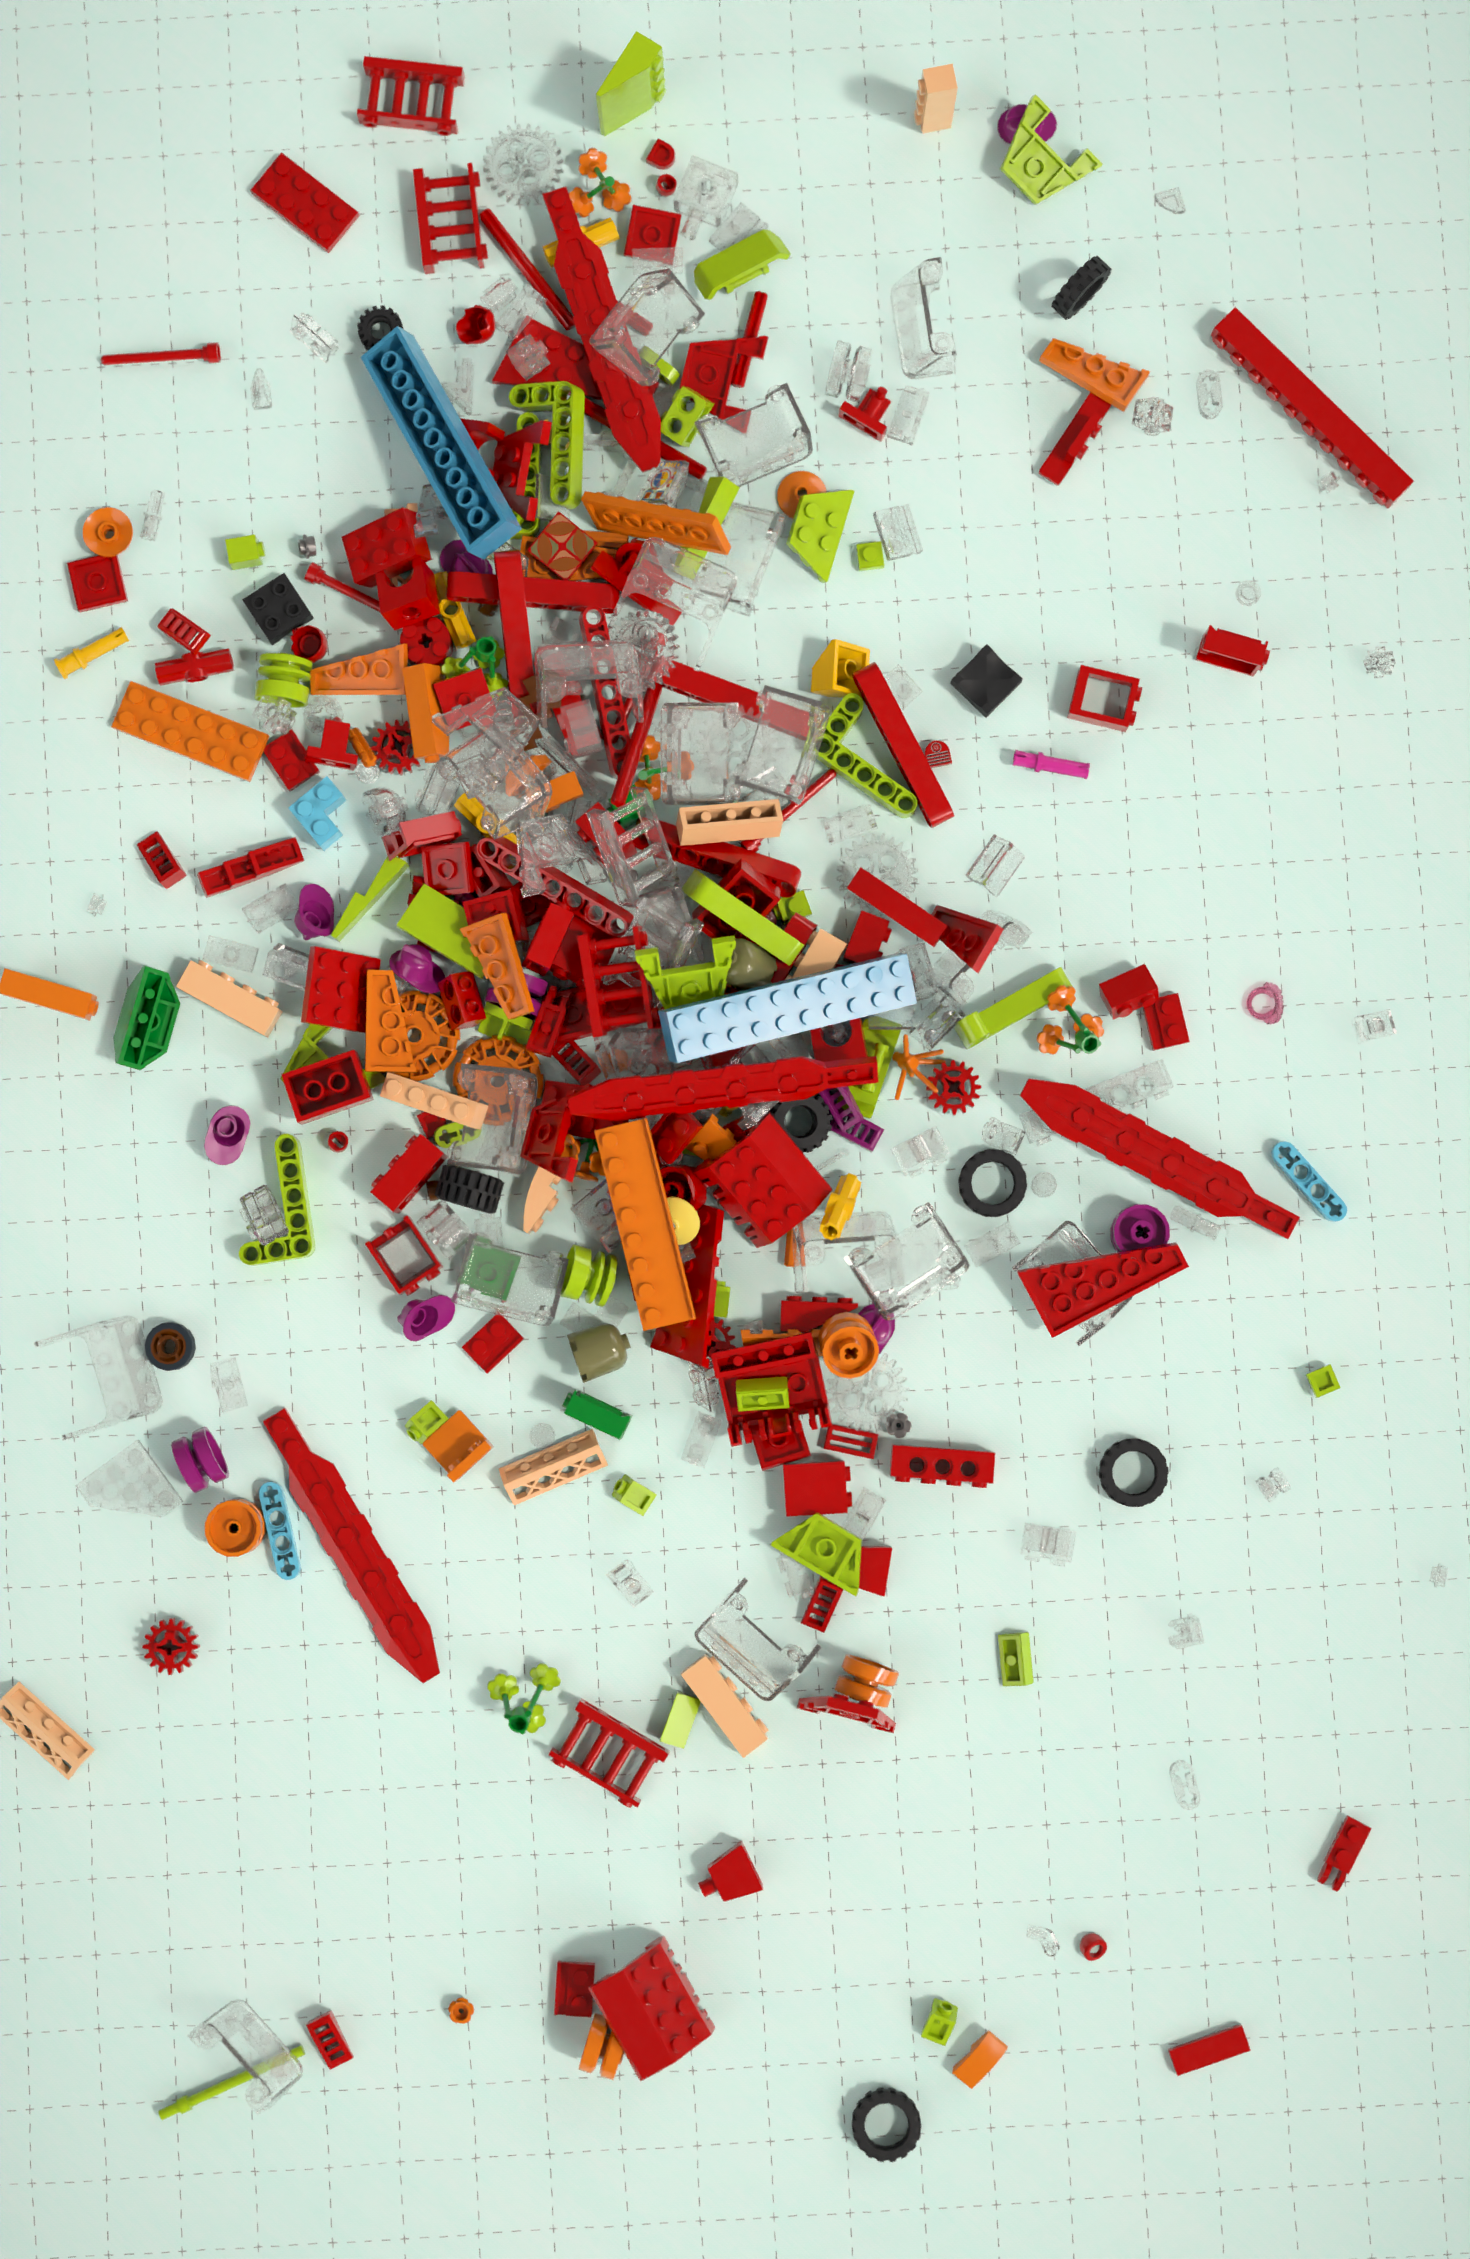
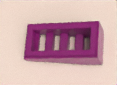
M848 1086L837 1087L839 1091L833 1095L829 1091L834 1088L820 1092V1097L824 1099L825 1104H828L829 1111L842 1132L864 1119ZM842 1095L844 1099L835 1104L834 1100ZM848 1104L849 1108L840 1113L838 1109ZM853 1112L854 1117L844 1122L843 1117Z
M842 1107L838 1109L840 1113L845 1111ZM850 1113L846 1115L848 1117L846 1121L853 1118L854 1114ZM834 1118L830 1123L832 1125L831 1131L871 1153L885 1130L866 1119L855 1124L850 1134L846 1131L842 1132L837 1128L838 1125ZM861 1124L866 1126L860 1138L855 1137ZM869 1130L875 1131L869 1143L864 1142Z

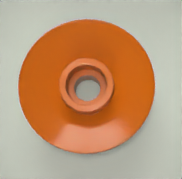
M793 472L786 476L779 485L777 492L779 507L784 514L794 519L800 499L798 495L799 490H805L807 495L827 492L823 481L811 472Z
M100 508L91 513L84 523V542L93 553L99 556L112 557L119 555L128 548L132 541L133 527L131 521L126 514L116 508ZM113 531V537L106 538L107 532Z

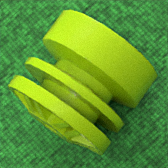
M287 653L261 654L259 656V663L263 666L258 668V673L268 679L256 682L254 698L259 702L279 707H306L308 705L309 688L299 684V682L311 680V675L307 672L312 670L313 663L305 658Z
M573 1244L564 1263L559 1294L565 1298L578 1300L583 1290H585L586 1303L591 1304L595 1298V1304L603 1307L615 1284L617 1256L609 1253L605 1258V1253L599 1251L593 1261H591L590 1248Z

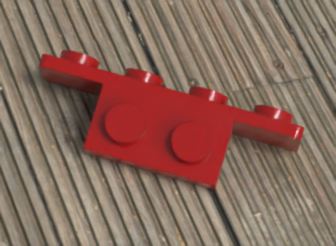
M1090 392L1040 468L1039 474L1059 486L1076 459L1081 460L1089 447L1086 444L1089 439H1095L1102 429L1100 423L1112 405Z
M602 550L592 564L591 569L668 627L671 628L681 615L682 608L664 596L674 582L633 552L625 563L621 564Z

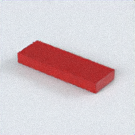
M1239 2024L1172 2047L1168 2051L1177 2076L1249 2052L1251 2049L1243 2026Z

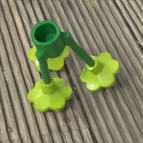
M492 636L480 638L476 646L470 647L469 652L463 659H455L453 657L445 659L440 671L446 678L470 671L466 663L473 656L478 661L479 667L482 669L489 667V673H484V677L491 697H502L504 690L508 688V681L503 679L500 673L495 672V668L499 667L500 660L504 657V650L499 647L498 641Z
M543 1663L532 1668L529 1674L533 1678L532 1683L537 1687L531 1701H526L522 1706L516 1707L513 1710H510L509 1700L512 1698V1695H516L519 1692L516 1677L500 1673L495 1676L494 1680L488 1682L487 1688L490 1691L491 1699L503 1701L504 1718L509 1720L508 1725L512 1731L520 1734H525L526 1730L529 1733H535L539 1727L545 1725L544 1708L536 1704L542 1690L551 1691L553 1687L560 1685L561 1679L558 1677L557 1669L548 1667Z

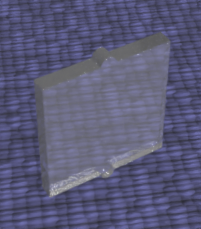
M536 474L535 498L538 499L535 518L550 522L559 511L570 520V509L559 506L551 500V476ZM568 491L564 495V500L568 496Z
M913 1005L869 1015V1029L913 1030L915 1008H913Z

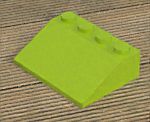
M637 31L596 93L600 134L603 136H607L652 109L656 101L660 102L666 93L662 46Z

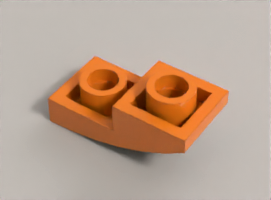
M572 771L528 791L527 794L536 816L560 808L561 804L582 797L583 791L575 772Z
M988 2030L971 2045V2051L953 2066L952 2073L972 2089L996 2065L1007 2051L1008 2046Z

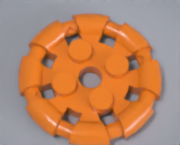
M418 990L401 992L398 995L400 1006L405 1010L402 1014L404 1016L407 1036L408 1032L415 1028L421 1031L422 1036L418 1042H410L416 1073L393 1074L415 1081L427 1080L435 1077L434 1074L441 1069L444 1071L452 1063L458 1052L456 1046L457 1042L460 1041L461 1033L460 1030L451 1031L444 1003L440 997L429 993V995L422 994ZM418 1003L426 1005L425 1012L416 1010ZM439 1015L445 1021L440 1025L433 1019ZM440 1036L448 1038L446 1047L439 1046L441 1042ZM433 1055L436 1061L428 1066L424 1059Z
M492 1035V1038L483 1040L481 1038L476 1040L462 1052L464 1055L459 1063L456 1062L452 1082L453 1087H456L457 1095L476 1102H480L482 1099L489 1104L483 1124L504 1126V1123L510 1121L518 1122L531 1113L537 1098L540 1099L542 1095L544 1074L540 1072L539 1065L541 1063L537 1055L527 1051L526 1044H520L516 1038L504 1035L502 1041L497 1039L498 1035ZM495 1048L496 1055L487 1057L486 1050ZM511 1050L519 1054L515 1061L508 1057ZM472 1060L478 1062L474 1071L468 1068ZM529 1068L531 1076L524 1078L521 1069ZM496 1073H501L505 1077V1083L501 1087H494L491 1084V1078ZM473 1082L475 1091L467 1093L465 1084ZM522 1089L529 1093L524 1101L518 1098ZM509 1104L511 1111L501 1113L500 1106Z

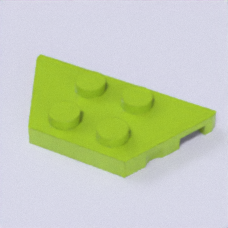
M853 490L800 496L786 544L794 553L800 556L801 561L807 567H811L819 576L817 579L822 583L828 582L855 492Z
M817 1512L771 1543L772 1547L855 1597L859 1592L862 1539Z

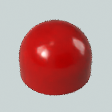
M1089 1933L1081 1939L1080 1950L1087 1960L1094 1961L1105 1954L1107 1943L1100 1935ZM1094 1946H1100L1096 1953H1090Z

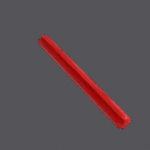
M487 208L479 215L480 220L567 331L574 328L573 315L491 209Z
M585 398L584 414L610 428L605 409ZM661 441L660 458L671 464L676 463V465L682 462L679 468L699 480L705 476L707 472L706 466Z
M655 681L648 684L611 797V804L618 808L626 803L662 692V685Z

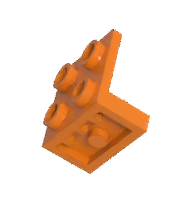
M458 1410L423 1442V1446L448 1472L447 1476L453 1483L458 1481L494 1448L461 1410Z

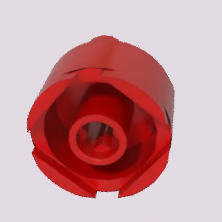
M430 617L402 629L400 644H407L408 662L412 666L422 663L442 666L445 659L451 657L453 641L447 627L438 618ZM426 640L430 642L428 648L424 647V641Z
M676 1165L660 1169L667 1197L684 1199L696 1211L705 1204L707 1189L702 1183L704 1179L699 1180L693 1173L696 1167Z

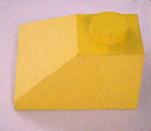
M837 639L831 640L812 667L811 692L836 698H843L847 694L855 693L862 698L854 683L852 673L869 665L870 649Z

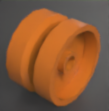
M849 1312L836 1314L826 1320L819 1331L818 1343L824 1363L830 1372L839 1377L851 1379L860 1377L870 1371L877 1362L879 1348L873 1329L868 1321L856 1313Z
M231 1499L216 1505L208 1514L205 1522V1536L208 1544L217 1553L226 1557H238L255 1550L262 1543L266 1533V1524L262 1510L255 1503L246 1499ZM237 1524L239 1527L238 1532L232 1531L231 1526Z
M846 1654L842 1668L845 1672L854 1675L855 1678L846 1675L838 1676L834 1689L856 1701L864 1700L874 1703L875 1706L888 1708L892 1695L885 1688L878 1686V1684L888 1687L895 1686L899 1672L882 1664Z
M595 2012L578 2070L592 2073L595 2070L598 2058L603 2059L599 2071L600 2076L614 2080L618 2065H621L624 2052L612 2030L610 2035L606 2034L608 2023L604 2016Z

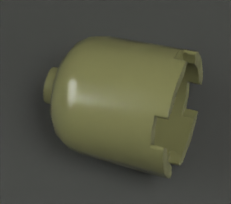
M735 938L736 946L733 949L732 963L728 970L726 984L737 991L771 984L774 971H777L774 956L761 946L747 939Z
M601 1324L567 1335L583 1383L622 1368L627 1361L626 1349L631 1348L626 1333L621 1335L618 1328L612 1324Z

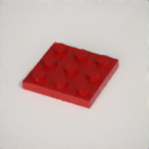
M311 946L301 1022L365 1034L367 970H380L381 959Z

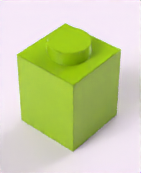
M255 534L225 539L229 564L233 570L263 565L262 557H265L264 544L262 541L259 542Z

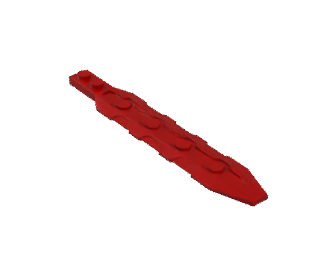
M567 187L544 193L543 199L558 240L554 268L561 288L565 290L573 313L572 319L577 334L581 336L593 380L597 382L606 408L605 414L613 437L642 473L659 468L661 457V419L653 396L649 394L637 350L633 348L624 323L625 316L620 302L616 300L610 283L609 271L603 253L582 232Z
M800 1056L777 1059L775 1062L749 1065L740 1063L725 1065L723 1068L698 1071L689 1069L655 1076L641 1077L637 1075L611 1078L567 1096L569 1113L571 1115L610 1121L641 1119L649 1115L675 1112L677 1114L696 1112L700 1109L727 1106L728 1108L744 1107L752 1103L777 1100L780 1102L804 1100L829 1088L879 1083L878 1063L876 1056L828 1062Z
M1028 1078L1019 1095L1052 1131L1075 1143L1080 1142L1101 1153L1107 1160L1150 1179L1151 1183L1165 1190L1169 1189L1194 1202L1195 1206L1216 1217L1244 1216L1286 1239H1289L1300 1218L1294 1213L1255 1194L1241 1171L1220 1160L1215 1161L1190 1148L1189 1144L1176 1137L1171 1138L1146 1125L1145 1121L1130 1113L1125 1114L1102 1102L1098 1096L1077 1085Z
M286 1408L264 1420V1425L289 1465V1491L301 1511L305 1512L321 1538L320 1543L328 1556L333 1558L345 1578L348 1590L354 1600H358L373 1625L372 1630L385 1652L422 1683L440 1674L429 1622L400 1580L399 1572L392 1560L387 1558L373 1535L371 1525L365 1515L360 1513L345 1488L346 1483L335 1465L311 1451Z

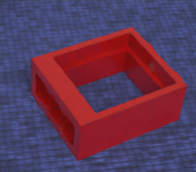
M1081 665L1078 670L1067 718L1126 732L1129 725L1133 726L1137 711L1132 710L1134 702H1139L1142 687L1138 686L1140 679ZM1088 677L1130 687L1123 719L1081 710Z
M556 902V904L550 903L543 914L523 959L522 967L545 976L553 963L574 913L569 911V906L560 902Z

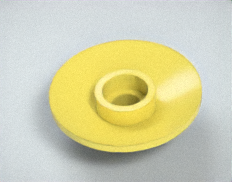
M667 1197L672 1221L675 1224L674 1229L678 1245L689 1243L695 1238L700 1228L698 1213L686 1200L678 1197Z

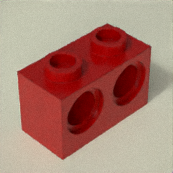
M466 971L450 974L438 983L451 1031L474 1027L486 1019L473 973Z

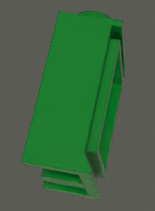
M580 1390L567 1394L562 1407L566 1408L564 1414L619 1440L623 1438L633 1415L624 1416V1411L584 1392L579 1395Z

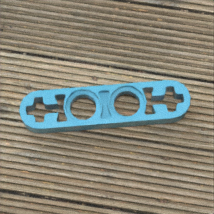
M1284 1141L1274 1145L1271 1151L1274 1162L1324 1218L1331 1222L1344 1219L1347 1214L1346 1204L1290 1142ZM1279 1147L1289 1149L1287 1155L1291 1160L1295 1157L1298 1158V1161L1291 1164L1289 1169L1286 1167V1164L1290 1162L1285 1157L1281 1159L1278 1157L1280 1154ZM1297 1165L1306 1167L1307 1176L1304 1179L1295 1177L1294 1168ZM1314 1184H1320L1324 1188V1195L1319 1199L1311 1194V1187ZM1331 1195L1332 1199L1328 1201L1333 1206H1340L1338 1210L1340 1215L1337 1216L1335 1214L1331 1216L1329 1214L1331 1208L1326 1203L1322 1207L1320 1202L1325 1201Z
M267 1482L260 1488L259 1498L278 1576L284 1580H291L299 1575L301 1564L285 1494L279 1483ZM268 1486H271L273 1490L277 1489L278 1494L274 1496L275 1504L281 1502L282 1507H273L268 1510L267 1505L272 1504L271 1498L265 1496V1492L269 1491ZM274 1511H280L284 1515V1521L281 1525L276 1526L271 1523L270 1516ZM279 1536H286L289 1539L290 1546L287 1550L282 1551L277 1548L276 1540ZM292 1551L293 1556H289L288 1561L290 1565H295V1569L291 1571L292 1575H288V1572H283L282 1567L286 1566L285 1558L279 1560L278 1555H285Z

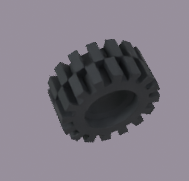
M381 305L380 309H377V306H373L372 311H369V309L365 310V316L361 314L359 318L361 322H358L357 325L358 335L367 350L371 349L381 340L375 338L371 333L372 327L376 323H387L390 326V332L397 326L403 329L399 315L394 313L390 307L387 310L383 305Z

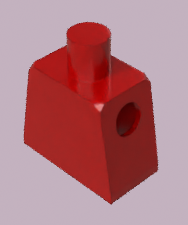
M861 1546L859 1589L885 1597L892 1554L891 1546Z
M742 1841L708 1864V1871L711 1877L698 1883L704 1897L718 1891L723 1902L763 1890V1883Z

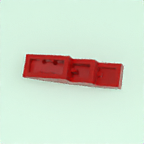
M296 837L250 851L247 855L225 861L220 866L198 872L197 876L205 897L208 898L304 862V858Z
M860 867L847 886L848 890L933 947L936 946L949 927L862 867Z

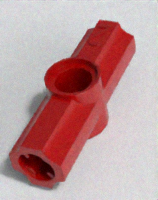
M229 648L208 653L198 652L196 655L190 652L182 655L179 659L155 663V672L160 686L182 681L190 683L206 680L211 675L234 671V663Z

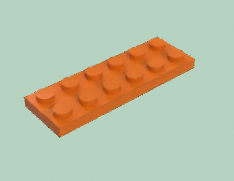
M585 491L581 498L597 530L728 555L731 549V545L717 517L711 513L703 514L689 509H676L664 504L656 505L643 500H629L622 496H608L601 492Z
M133 681L129 683L111 726L115 730L248 782H251L270 737L266 733Z

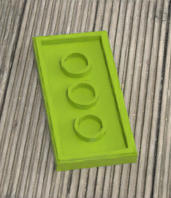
M423 884L397 923V928L483 979L485 975L482 969L484 968L478 957H474L467 937H464L460 931L461 928L468 926L464 907Z

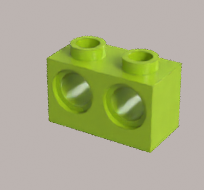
M682 386L681 389L674 393L672 397L673 403L669 410L665 411L660 417L661 433L679 445L689 447L714 403L693 389ZM692 398L694 400V407L691 411H688L686 403ZM677 420H680L681 429L675 433L673 425Z

